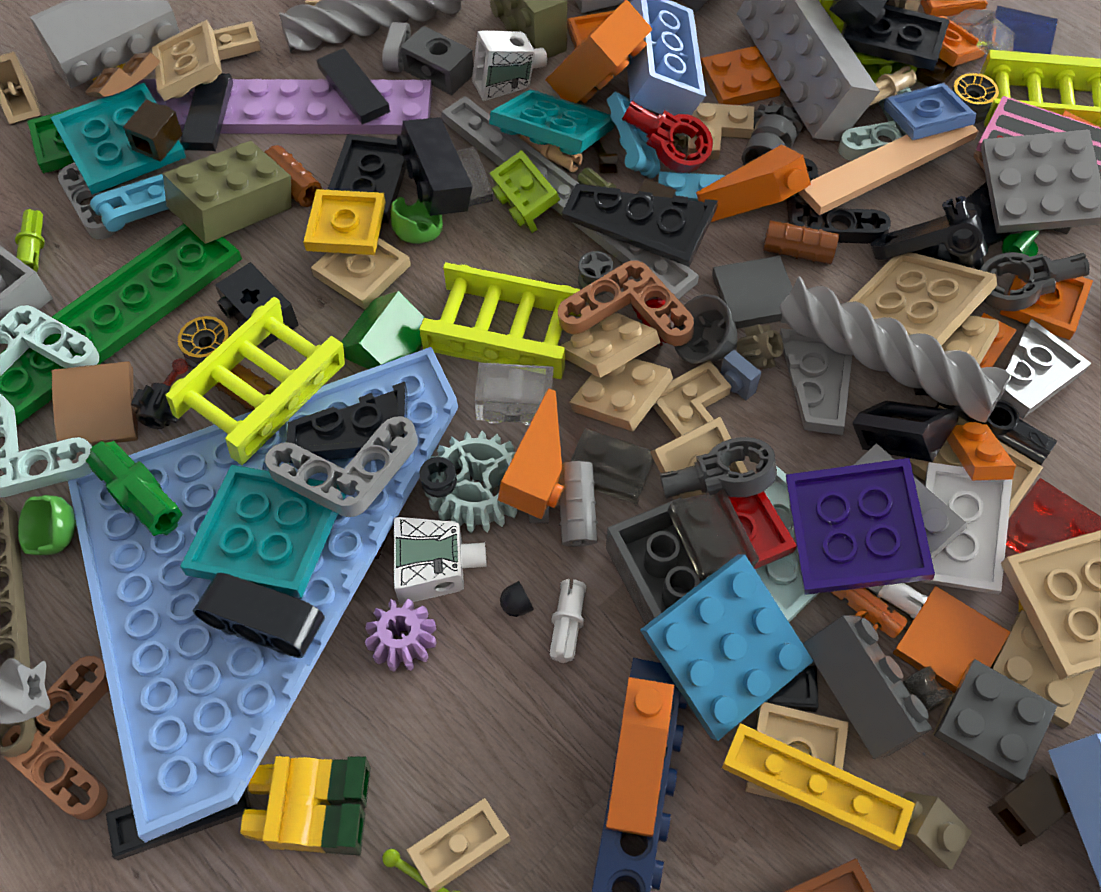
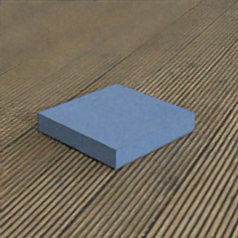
M945 83L884 99V110L912 140L975 124L976 113Z

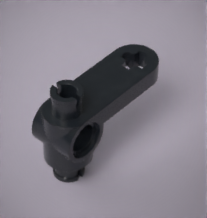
M964 196L956 197V208L952 199L942 204L946 216L884 234L871 242V248L877 260L893 258L944 243L954 264H961L970 268L974 266L977 270H981L984 265L982 257L988 253V248L982 231V222L978 217L977 211L968 210L966 197ZM960 229H968L973 232L970 237L965 239L954 235Z

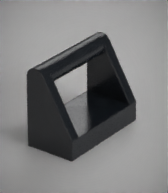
M885 400L859 412L852 425L863 450L869 451L875 444H878L890 455L933 462L957 424L959 414L956 410ZM894 416V417H900V418H906V419H913V420H919V421H924V422L910 421V420H904V419H898V418H891V417Z

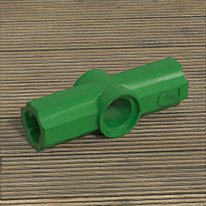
M100 441L90 448L89 457L85 460L92 472L106 484L105 487L127 514L132 512L153 536L159 534L168 535L178 527V522L183 516L177 504L162 491L158 481L140 461L135 463L115 441Z

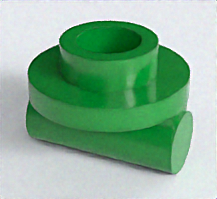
M1039 230L1023 231L1021 234L1007 236L1001 246L1002 252L1022 253L1030 257L1037 255L1038 246L1034 240L1039 235Z

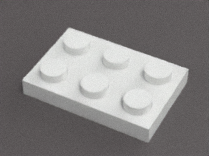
M929 462L925 486L966 522L967 528L932 559L935 572L934 579L917 582L999 595L1002 590L1004 569L1001 562L1005 559L1012 479L972 481L964 467Z

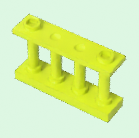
M989 50L980 74L989 77L997 84L999 94L992 102L984 121V127L988 126L1002 97L1011 98L1009 85L1027 86L1029 101L1021 102L1060 115L1067 111L1101 127V58ZM1041 88L1059 89L1061 104L1043 102ZM1074 90L1091 92L1094 107L1076 105Z
M445 262L443 269L446 289L451 291L440 320L424 318L419 330L423 350L432 347L434 353L562 380L565 370V347L558 346L563 330L559 323L558 307L561 302L581 289L472 268L464 264L457 265ZM465 293L485 297L475 326L472 328L454 324ZM499 300L519 304L510 332L507 335L488 331ZM533 307L553 311L544 342L523 339ZM573 312L569 313V315L581 317V314L575 315Z
M273 297L264 306L256 308L251 317L186 377L178 379L171 386L166 394V398L171 412L176 418L179 419L192 408L227 433L225 440L230 457L243 465L345 365L343 343L330 336L322 345H313L283 324L280 300ZM273 334L307 359L297 369L289 370L257 346L266 337ZM246 357L280 381L281 384L270 395H263L230 371ZM219 382L255 409L244 420L236 421L203 396Z

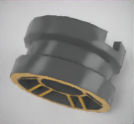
M977 73L961 75L955 80L952 91L976 113L975 123L985 121L994 98H997L999 94L998 86L992 79Z
M197 317L187 322L181 328L177 337L178 346L190 368L194 369L230 337V332L225 323L216 317Z

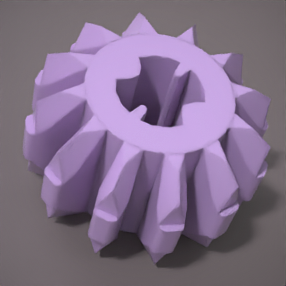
M408 598L402 608H398L397 603L391 599L388 605L389 611L385 612L382 609L375 608L374 615L377 621L366 622V631L371 636L365 640V644L368 650L374 651L373 658L377 664L387 661L389 670L395 672L400 662H404L406 669L412 671L414 668L412 660L418 658L420 661L427 662L428 654L425 649L436 646V638L432 635L437 629L434 620L427 619L429 614L424 606L414 610L413 601ZM400 631H408L407 636L403 633L401 634L403 639H394L395 634L401 636Z

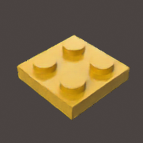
M316 189L303 241L306 251L375 255L386 204L384 193Z

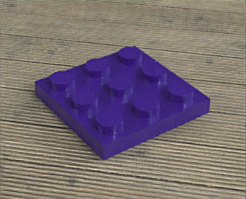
M910 458L786 474V485L805 595L934 579L935 572Z

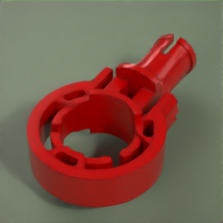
M632 100L621 119L646 133L648 138L646 144L654 148L660 161L673 171L679 173L696 171L704 164L712 152V135L707 126L694 116L688 114H677L674 116L666 110L663 111L662 115L659 113L657 116ZM677 133L687 134L691 139L695 136L698 137L694 142L696 152L690 154L686 160H684L685 154L678 152L673 145V136Z

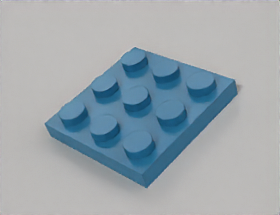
M745 554L736 555L640 629L709 737L717 741L813 662L808 651Z

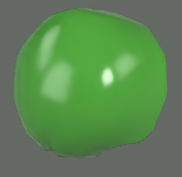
M399 197L391 203V226L400 240L411 244H422L435 240L442 232V215L429 216L425 205L420 203L419 199L412 205H407L403 197Z
M43 495L29 497L21 510L18 523V540L23 552L33 555H53L63 551L70 544L75 534L76 520L73 507L62 497Z

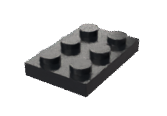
M885 4L883 9L886 11L883 17L873 27L869 24L857 33L850 26H846L843 37L853 52L934 71L950 20Z
M347 134L327 190L384 193L386 204L382 223L389 224L391 203L397 199L407 168L404 155L400 156L398 153L397 140Z

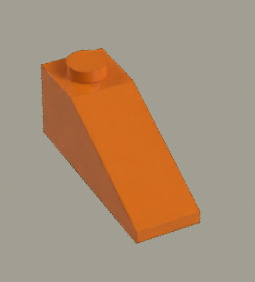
M780 145L697 191L696 195L700 202H705V199L718 200V207L711 222L784 201L807 188L811 183L804 156L784 145Z
M549 388L501 481L498 501L539 519L543 518L548 506L555 509L564 489L563 485L558 484L562 471L556 391Z
M628 678L606 829L653 837L674 691L673 684Z

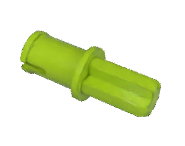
M26 209L23 212L21 232L15 236V242L18 245L16 257L37 272L40 249L45 245L44 238L41 236L43 214L39 210Z

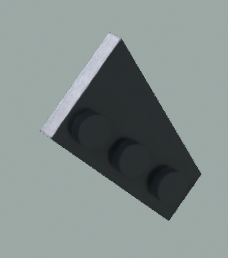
M402 382L393 385V391L377 397H373L372 393L359 397L360 403L340 410L330 407L288 422L286 442L295 444L325 460L355 457L387 419L399 416L407 418L408 391L406 383Z

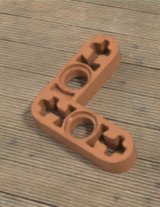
M637 260L622 264L565 299L558 307L560 326L565 332L570 334L585 332L630 303L651 327L657 330L658 335L670 345H684L692 339L694 334V319L691 313L646 264ZM632 276L635 279L640 278V281L636 282L634 279H630L628 281V277ZM607 291L614 295V298L607 303L595 300L596 295L601 292ZM652 297H660L665 301L662 307L655 309L648 307L645 303ZM573 312L575 315L581 314V317L576 319L574 316L569 317L568 314ZM671 321L678 327L684 325V329L681 331L676 327L671 329Z
M85 656L77 660L46 691L50 701V708L35 717V725L39 722L49 731L44 735L36 728L34 740L31 744L32 747L28 752L22 753L17 757L8 758L4 756L11 765L59 808L79 820H89L102 812L108 799L107 789L100 780L60 747L58 743L109 690L104 661L96 656ZM88 671L95 673L97 676L93 683L86 681L84 678ZM71 687L82 695L78 700L68 692ZM60 701H68L69 708L66 715L58 721H49L48 715L52 706ZM20 725L13 726L6 733L2 740L3 747L10 746L18 740L21 732ZM63 760L65 768L61 777L56 781L46 783L44 780L45 769L52 762ZM73 783L87 791L88 796L91 798L87 804L80 803L79 798L67 790Z

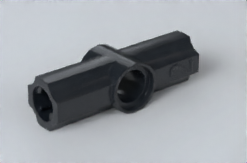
M1003 400L997 402L986 423L969 417L960 406L946 405L939 402L936 405V408L941 405L946 409L958 411L959 417L968 422L987 424L999 441L1039 465H1042L1057 443V440L1019 419V413L1016 408Z

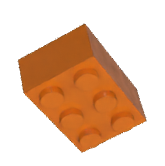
M625 0L545 80L563 100L573 103L581 100L585 104L613 78L612 75L616 77L627 67L631 59L628 56L629 54L634 58L647 45L644 38L653 29L628 0Z

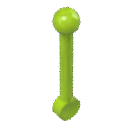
M388 849L384 852L382 861L386 867H397L428 888L418 870L402 860L396 849ZM442 887L441 889H439V890L436 891V892H450V891L447 890L446 888Z

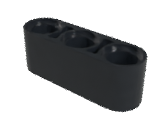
M222 572L214 576L192 610L197 618L213 628L295 658L304 657L325 620L324 614L308 602Z

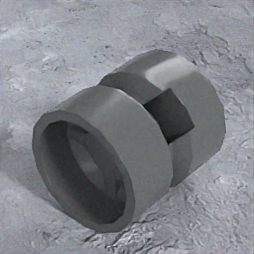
M768 114L761 117L756 123L751 138L748 140L742 153L743 165L780 145L791 149L797 135L792 122L784 116L777 114Z

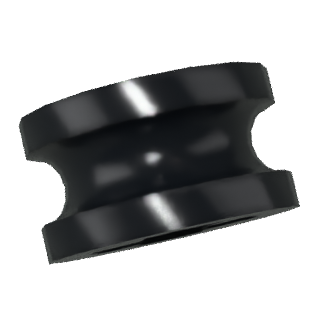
M433 457L423 463L419 475L422 488L426 494L441 498L452 493L457 484L456 471L452 462L444 457ZM438 472L440 476L441 472H445L446 480L439 483V480L436 479V483H433L431 474Z

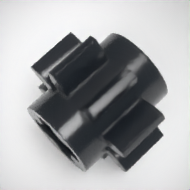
M152 383L151 386L146 385L144 390H137L131 405L137 408L135 412L137 414L136 419L141 424L153 429H163L165 425L169 426L171 422L177 423L178 418L173 416L166 398V394L171 388L170 386L163 383Z

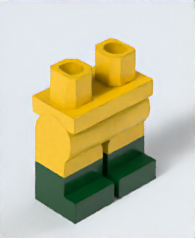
M275 756L274 764L259 765L248 784V791L251 794L269 795L267 810L245 809L240 833L245 838L264 842L270 849L274 850L288 849L361 856L365 823L363 808H366L371 771L367 758L348 756V759H316L306 757L290 759V757Z

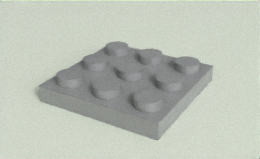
M1089 129L983 139L980 148L996 233L1101 225V178Z

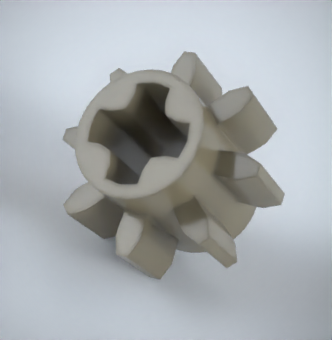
M758 324L744 328L746 336L738 340L737 352L760 370L775 367L774 358L780 357L783 352V341L780 334L775 330H771L770 325L761 326Z

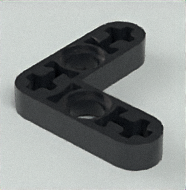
M804 158L811 181L818 177V169L813 161ZM799 192L787 198L789 224L804 226V222L801 221L803 216H807V228L822 229L826 232L836 233L839 236L838 243L871 244L876 238L887 234L891 226L890 217L880 210L833 208L818 215L808 203L797 201L795 197L799 195ZM836 221L843 222L848 226V229L838 230L831 223Z

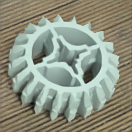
M466 431L463 441L459 442L451 436L449 441L450 448L439 445L437 449L438 456H430V458L444 457L450 460L455 467V471L461 467L460 474L456 476V488L452 493L445 497L437 498L425 492L426 497L429 498L430 508L433 512L438 511L439 519L442 521L451 519V521L459 523L460 526L466 523L467 530L472 533L476 525H482V528L488 532L490 523L493 521L503 527L505 524L504 515L515 518L517 509L498 501L499 493L496 496H493L492 490L500 485V481L503 479L516 453L511 441L501 444V438L498 434L488 440L483 431L480 432L478 438H471V435ZM438 472L431 474L432 482L436 483V479L439 480V483L445 481V472H441L440 476Z

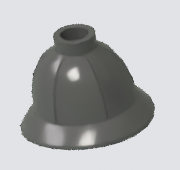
M703 294L694 297L684 305L694 319L692 339L684 345L674 346L676 352L684 361L690 363H701L707 360L715 362L723 359L737 348V328L732 320L728 305L722 299L714 295ZM674 324L673 328L676 327L680 331L684 329V325L678 327Z

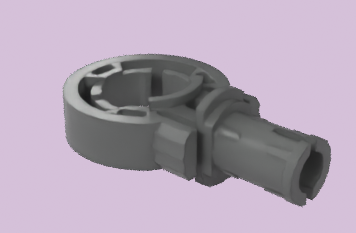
M1015 252L996 255L984 263L981 271L996 274L997 271L998 276L1006 273L1018 275V278L1023 280L1026 285L1018 290H1010V295H1005L1006 289L997 285L983 301L991 307L1003 311H1018L1028 308L1036 303L1041 295L1055 292L1056 282L1089 275L1088 259L1085 258L1086 255L1084 253L1051 260L1047 256H1043V254L1031 257Z
M750 437L733 438L719 443L708 454L696 456L697 461L694 462V466L660 473V479L666 499L701 490L702 493L705 492L708 497L718 494L729 497H749L763 492L775 481L777 475L775 453L772 447L762 440ZM745 456H749V461L758 464L756 465V474L753 470H749L746 473L730 471L729 468L733 462L744 461Z

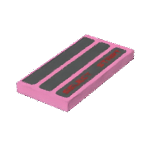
M1006 96L1002 97L976 149L981 152L980 147L983 139L1089 129L1101 178L1100 127Z

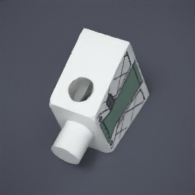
M478 31L472 82L483 101L526 89L530 85L532 69L546 67L547 65L545 49H533L528 38L522 32Z
M394 517V589L399 604H404L408 598L416 602L459 592L464 589L463 568L487 567L485 542L462 544L459 523Z

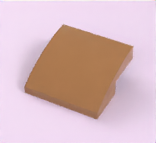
M151 52L134 54L123 69L120 67L104 69L85 93L89 97H107L122 92L144 79L161 61Z
M129 361L52 370V399L57 442L79 437L87 440L94 446L100 441H115L119 443L138 440V420L135 413L137 408L131 405L133 401V367Z

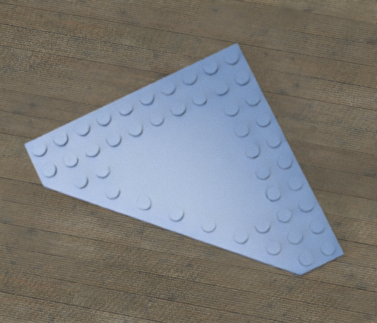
M432 347L323 385L243 465L230 457L225 440L227 433L216 425L128 455L135 463L140 461L151 472L160 484L162 491L177 504L183 516L178 522V527L168 535L159 534L153 536L132 512L127 514L105 487L106 484L94 472L80 478L68 480L138 837L144 842L235 805L240 800L393 526L394 517H398L420 477L421 466L432 456L458 409L456 396ZM405 382L408 391L407 418L415 426L418 444L367 510L355 517L337 515L302 599L297 598L315 606L325 616V620L304 657L295 658L213 628L197 618L192 610L212 580L187 576L180 568V565L231 464L269 471L265 463V456L273 446L286 443L288 422L330 407H335L339 410L360 403L359 397L370 393L373 394V397H377L393 391V385ZM251 412L234 417L233 419L236 421L244 420ZM354 457L330 459L327 461L345 469ZM379 459L372 460L365 465L364 470L367 472H377L384 467L385 462ZM288 462L287 464L293 466L297 473L298 469H296L294 463ZM316 473L310 478L326 481L328 475ZM355 492L351 496L355 498L357 496V492Z

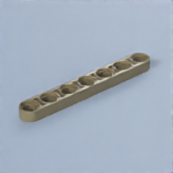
M0 499V510H4L3 517L0 520V543H6V549L0 555V578L9 577L8 585L0 592V615L9 611L12 613L10 622L0 629V654L8 648H14L13 658L31 669L21 549L18 540V516L10 505L3 499ZM35 717L23 722L0 724L1 756L8 758L17 757L22 753H26L32 747L31 744L36 733ZM20 725L21 732L18 740L10 746L3 747L2 737L10 727Z

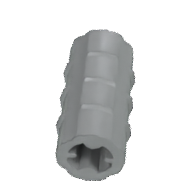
M583 461L565 462L562 464V471L558 484L564 486L558 503L560 507L561 522L559 526L561 527L562 545L573 547L589 546L597 543L596 525L598 524L595 513L597 502L594 497L593 465L590 462Z

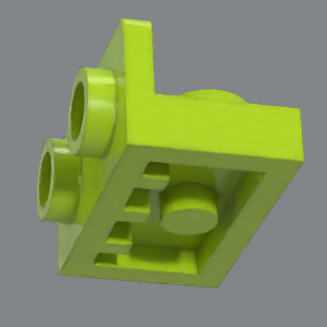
M522 150L489 173L495 183L491 190L502 205L508 203L511 206V209L508 211L517 225L521 227L525 224L531 233L537 230L533 220L560 201L557 191Z

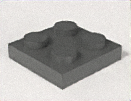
M974 659L968 665L934 736L1019 785L1027 776L1057 705Z

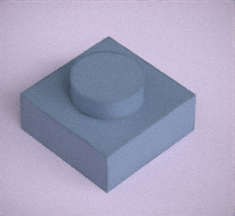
M733 350L724 357L720 373L731 385V392L737 393L744 400H747L756 393L762 372L737 351Z

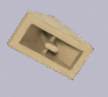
M15 52L0 55V104L10 125L41 116L34 88Z

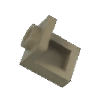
M912 792L905 793L903 798L915 803L905 838H909L939 868L952 870L972 831L939 797Z

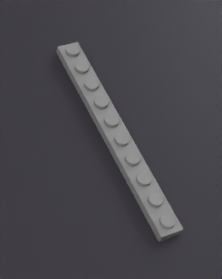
M466 96L442 111V121L499 166L522 150L557 191L560 201L553 205L552 208L562 215V211L575 185L579 184L576 180L517 135L505 134L500 131V127L489 124L490 115ZM571 222L623 264L636 260L646 264L677 299L681 298L698 283L699 275L688 266Z

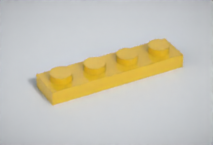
M739 724L722 765V769L895 851L902 846L915 803L744 724Z

